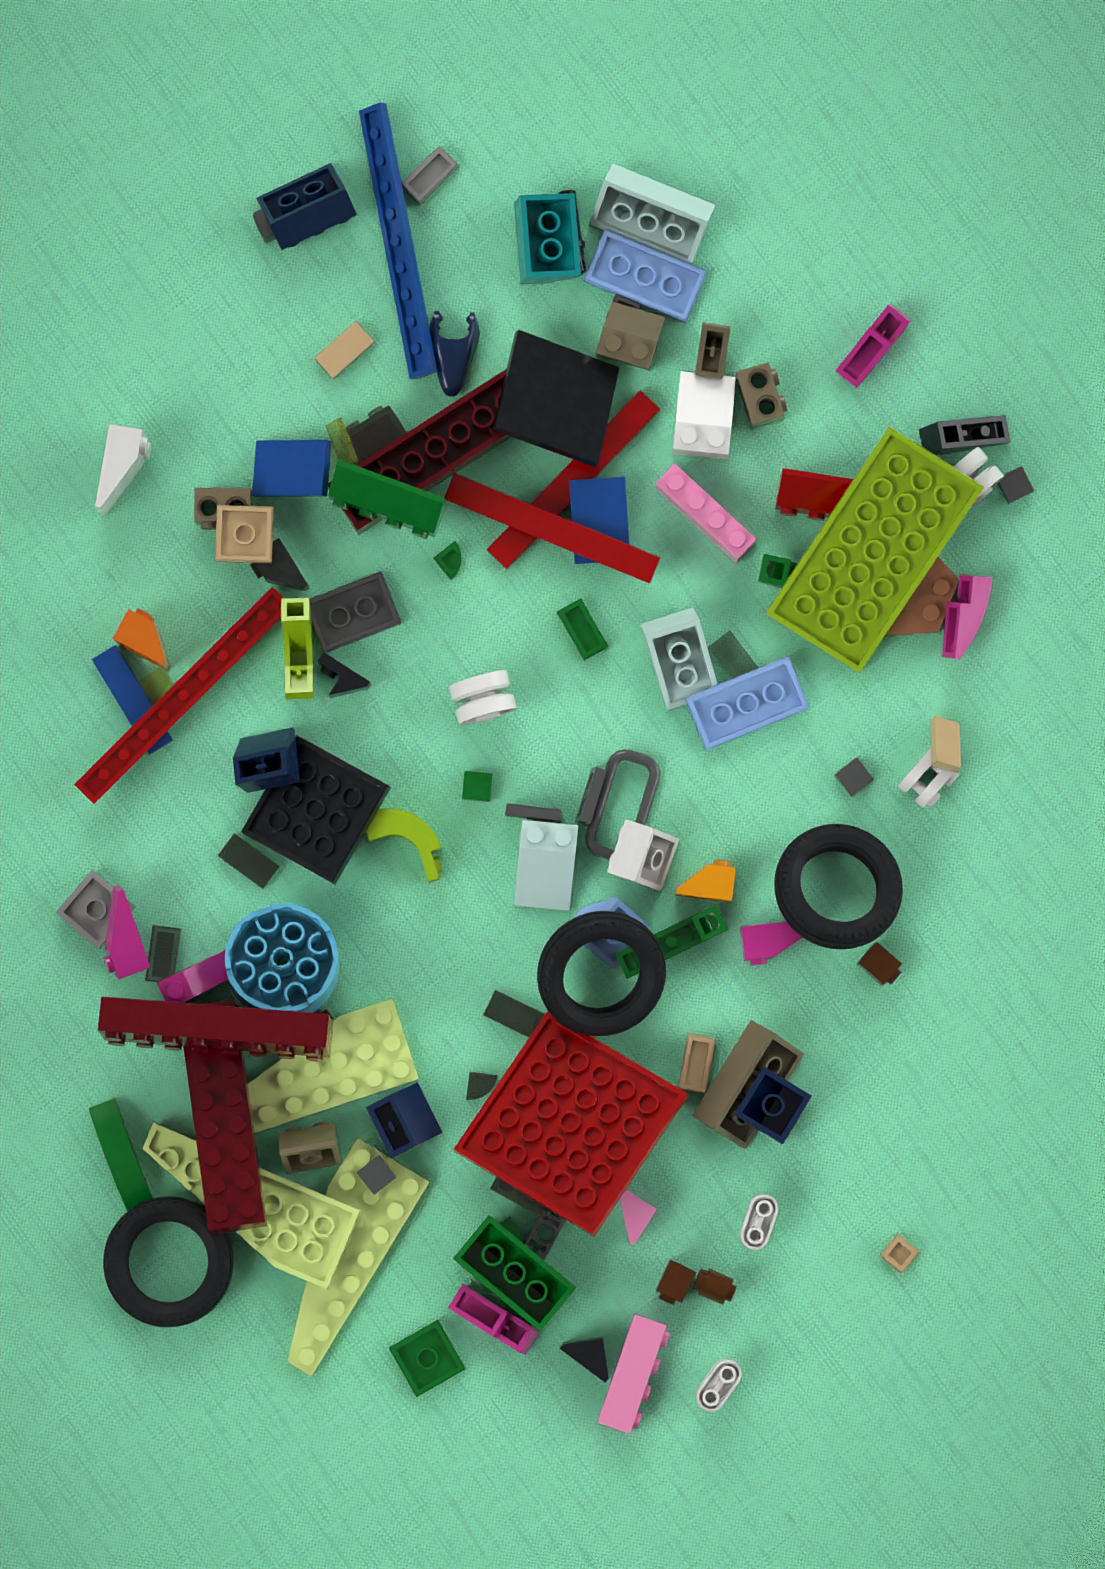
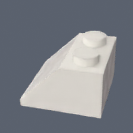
M625 819L624 825L618 834L619 840L615 851L609 859L607 872L661 891L679 838Z

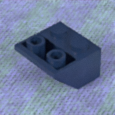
M294 728L241 738L233 756L235 785L250 793L300 782Z
M418 1082L366 1107L391 1158L443 1133Z

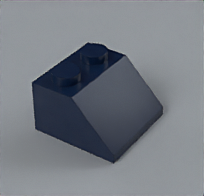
M763 1066L734 1115L776 1142L783 1144L812 1095Z

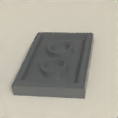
M381 571L309 599L312 625L322 651L325 653L402 624Z

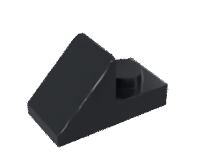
M325 652L321 654L317 661L322 666L320 669L322 673L332 679L336 676L340 677L329 693L330 698L368 690L371 686L370 681Z

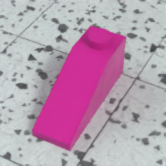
M119 885L113 886L105 941L107 957L103 959L109 974L113 972L118 979H122L150 968V964L124 890Z
M787 921L740 927L744 961H750L751 966L767 964L768 958L774 957L803 938L791 928Z
M225 950L158 981L157 985L164 1000L167 1002L183 1003L227 981Z

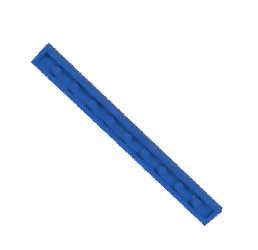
M377 103L359 110L409 378L419 379L438 371L387 104Z

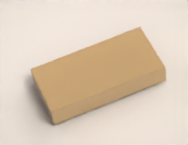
M355 321L315 357V360L334 380L375 342Z
M935 715L930 720L932 766L957 773L961 769L960 723Z
M688 1034L678 1085L679 1089L706 1094L716 1039Z

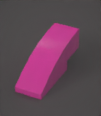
M888 304L835 371L858 388L913 320L893 304Z
M959 575L957 602L947 601L942 657L961 659L970 646L986 612L991 592L992 577Z
M465 1284L461 1285L448 1307L483 1331L524 1355L527 1354L540 1333L532 1325Z

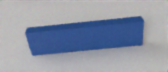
M114 645L94 657L92 661L131 726H133L152 707V704L117 646ZM167 731L147 751L149 755L173 741L169 732Z

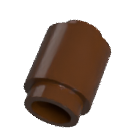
M701 1268L693 1290L698 1291V1295L723 1305L725 1300L731 1302L737 1286L732 1284L733 1278L712 1269L707 1271Z

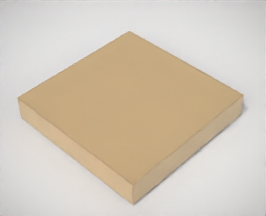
M217 505L215 561L272 563L274 507Z

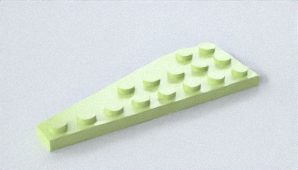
M390 999L341 1015L333 1020L330 1058L323 1057V1061L306 1060V1056L295 1055V1059H281L248 1084L254 1132L257 1133L418 1080L419 1077L394 1000Z
M153 1123L142 1149L205 1204L196 1140ZM260 1168L268 1226L235 1232L275 1268L328 1289L361 1210Z
M359 1138L353 1144L328 1185L326 1196L359 1209L361 1212L329 1288L325 1289L306 1281L287 1361L310 1376L314 1374L430 1183ZM380 1155L396 1178L374 1195L357 1172Z

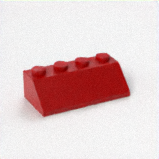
M783 468L779 479L775 509L781 510L780 514L795 517L797 513L808 514V519L824 521L825 517H829L853 479Z

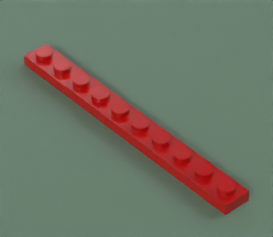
M271 587L74 785L95 804L281 618V599L284 598Z

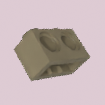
M768 362L737 371L735 377L750 428L754 429L783 420L784 412L787 411V405L784 396H778L776 385H779V379L776 369H770ZM754 376H761L765 379L766 385L763 388H756L751 384V379ZM763 402H769L773 405L774 412L765 415L760 412L759 405Z
M195 488L194 522L196 525H201V529L216 530L217 510L215 514L206 516L202 513L203 506L207 503H214L216 505L242 503L244 506H252L251 488Z

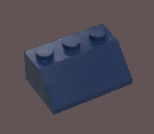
M331 163L256 198L281 250L294 247L299 242L311 236L319 235L337 224L345 223L357 215L346 188Z

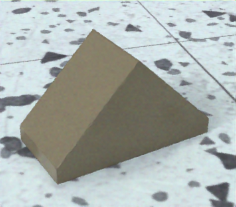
M703 322L695 375L723 378L730 326Z

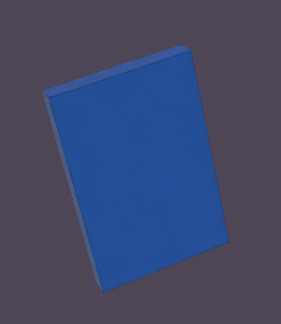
M256 441L252 496L327 497L332 441Z
M625 477L569 480L572 521L629 544ZM574 553L575 564L598 563Z

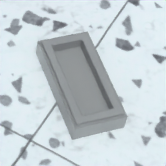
M438 146L402 182V188L421 205L459 168V164Z

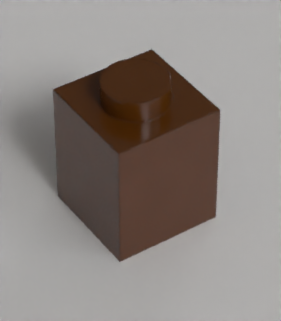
M875 942L856 963L881 986L886 982L891 985L902 973L898 969L902 963L878 942Z
M670 1259L655 1289L660 1293L658 1298L674 1305L675 1301L682 1303L696 1271Z

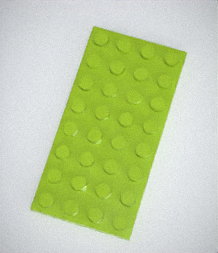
M888 426L770 604L766 614L860 673L984 486L896 429Z

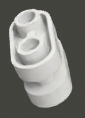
M930 748L897 787L905 794L912 788L919 794L914 802L921 808L925 805L931 808L941 796L938 793L939 789L944 784L949 787L960 774L932 766ZM930 767L937 775L926 786L919 778Z
M758 1194L749 1202L739 1233L742 1244L749 1249H761L769 1240L778 1213V1204L773 1197L766 1194Z
M730 1358L718 1360L696 1389L695 1398L703 1410L713 1412L720 1409L740 1382L742 1372L734 1360Z

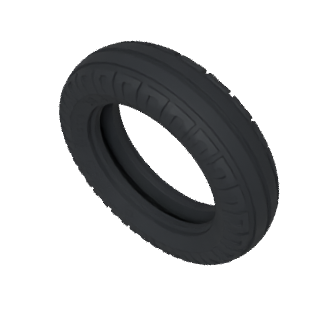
M844 824L818 826L807 830L795 838L781 855L774 878L776 901L787 923L804 939L818 946L830 949L857 948L880 937L895 920L903 895L900 869L889 849L869 832ZM826 852H842L857 858L869 869L875 881L876 899L873 908L863 917L847 922L833 921L819 915L810 907L802 893L801 873L804 865L813 857Z
M614 911L585 913L563 924L554 932L544 946L537 968L539 993L549 1013L568 1029L590 1036L614 1035L639 1024L651 1013L658 1003L666 979L665 957L654 934L637 919ZM600 939L617 940L628 945L638 956L640 971L636 985L623 1000L608 1007L591 1008L575 1002L566 993L563 983L565 967L571 956L580 947Z
M170 1196L149 1199L128 1210L111 1230L103 1256L105 1280L111 1295L118 1305L133 1318L157 1327L187 1325L211 1312L221 1301L229 1287L234 1264L233 1250L228 1234H210L205 1207L189 1199ZM159 1222H177L191 1228L203 1241L208 1255V1269L201 1286L191 1296L176 1302H162L145 1295L134 1283L129 1269V1255L134 1241L142 1231Z

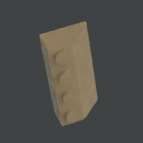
M750 1020L692 1116L746 1149L757 1129L734 1115L763 1066L788 1081L804 1053L774 1032Z

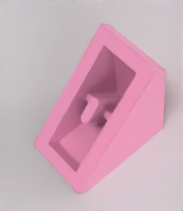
M626 1189L620 1198L629 1244H634L657 1209Z

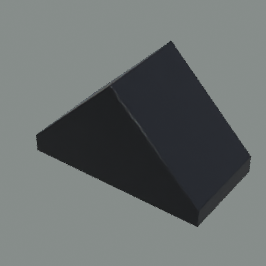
M603 1337L562 1343L560 1349L606 1383L609 1376Z

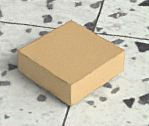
M896 1234L881 1252L880 1256L902 1274L918 1255L919 1251L899 1234Z

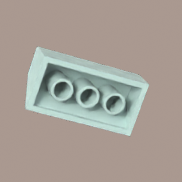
M612 164L604 179L589 224L692 265L715 205Z

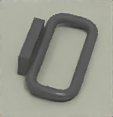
M623 749L616 751L610 756L605 770L598 767L591 768L576 817V822L588 824L585 834L587 848L592 854L607 860L610 859L615 850L599 845L596 841V835L618 764L626 760L643 765L649 770V778L636 817V823L646 826L660 780V769L656 761L648 755L632 750Z

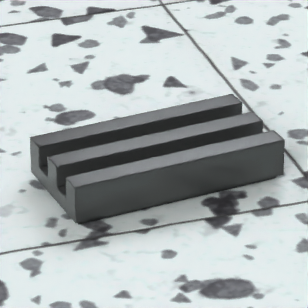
M506 804V816L561 823L562 811L559 809Z

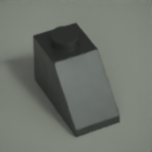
M280 538L273 541L272 563L250 564L257 578L259 579L263 576L267 583L301 591L310 589Z

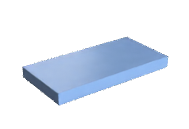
M604 229L583 282L612 294L621 295L641 303L644 307L686 323L707 271Z
M789 656L685 698L705 750L809 708Z

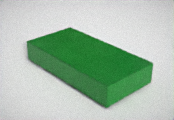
M581 598L557 611L559 618L584 661L608 648L606 641Z

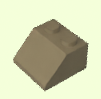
M612 302L603 326L596 355L650 371L665 317Z
M319 1122L310 1128L292 1127L286 1129L283 1133H279L280 1157L287 1174L342 1164L338 1134L334 1123Z

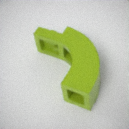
M309 597L281 599V623L285 660L286 700L314 698V655Z
M393 808L379 809L366 831L369 842L387 837H401L409 840L420 853L428 882L440 880L438 873L443 872L439 856L433 857L432 853L442 850L436 834L427 823L407 811Z

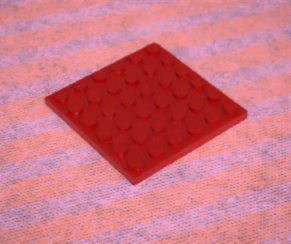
M547 1011L454 1147V1151L595 1237L688 1098V1094L595 1038L568 1029Z

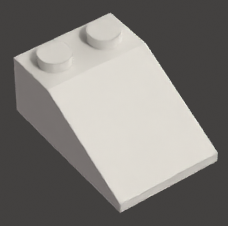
M681 371L672 454L728 459L736 377L723 376L720 379Z
M109 424L95 507L101 515L109 513L142 468L144 458L149 459L151 442H148V438L142 429Z

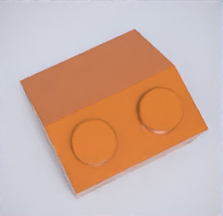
M137 608L136 612L128 609L112 639L119 646L168 670L170 665L159 629L154 623L155 619L152 618V615Z

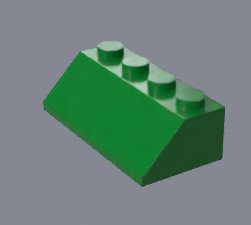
M338 459L328 494L329 499L333 500L332 505L344 510H348L349 506L360 510L359 515L374 520L376 516L386 520V525L401 530L402 526L413 529L411 534L423 539H427L428 535L435 538L446 509L445 498Z
M490 1215L487 1216L453 1257L458 1264L539 1331L544 1328L576 1289L571 1282Z

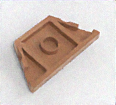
M937 557L884 637L939 632L946 615L947 601L951 602L959 579L939 557Z

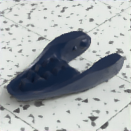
M434 311L429 329L438 371L437 375L444 394L454 397L462 389L476 352L480 336L479 325L475 313L470 312V315L466 317V321L469 324L467 328L469 335L459 340L446 339L439 335V329L441 328L439 323L443 317L439 311Z

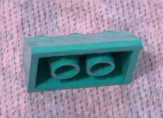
M575 193L520 195L514 202L520 284H545L580 277L581 268Z

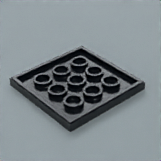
M518 329L515 332L493 430L596 467L601 456L620 367Z
M296 735L300 782L265 789L241 832L336 885L391 787Z

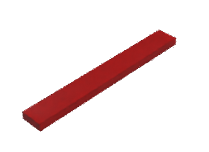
M640 390L607 424L599 464L593 467L572 460L531 504L560 515L571 504L569 480L595 479L660 411V408ZM509 526L486 550L507 570L537 537Z
M457 473L453 474L444 497L449 502L649 584L661 559L657 555Z

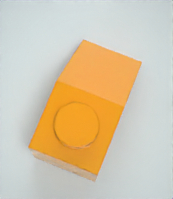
M714 860L713 865H706L676 889L675 895L731 903L736 868L730 867L731 862Z

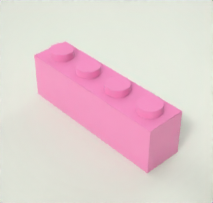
M675 463L656 482L655 489L735 563L755 544L756 538Z
M634 1313L597 1420L598 1423L629 1434L632 1428H638L642 1413L638 1412L641 1401L647 1402L652 1387L647 1385L650 1374L656 1375L661 1359L656 1358L659 1347L665 1348L670 1332L665 1331L666 1324Z

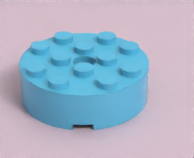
M286 903L271 904L270 907L249 913L233 929L225 950V967L230 987L237 1000L246 1008L313 1013L329 999L338 981L340 970L339 955L335 938L329 926L317 914L298 905ZM280 958L290 960L285 965L277 966L275 963Z

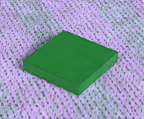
M438 1319L389 1347L416 1397L466 1369Z

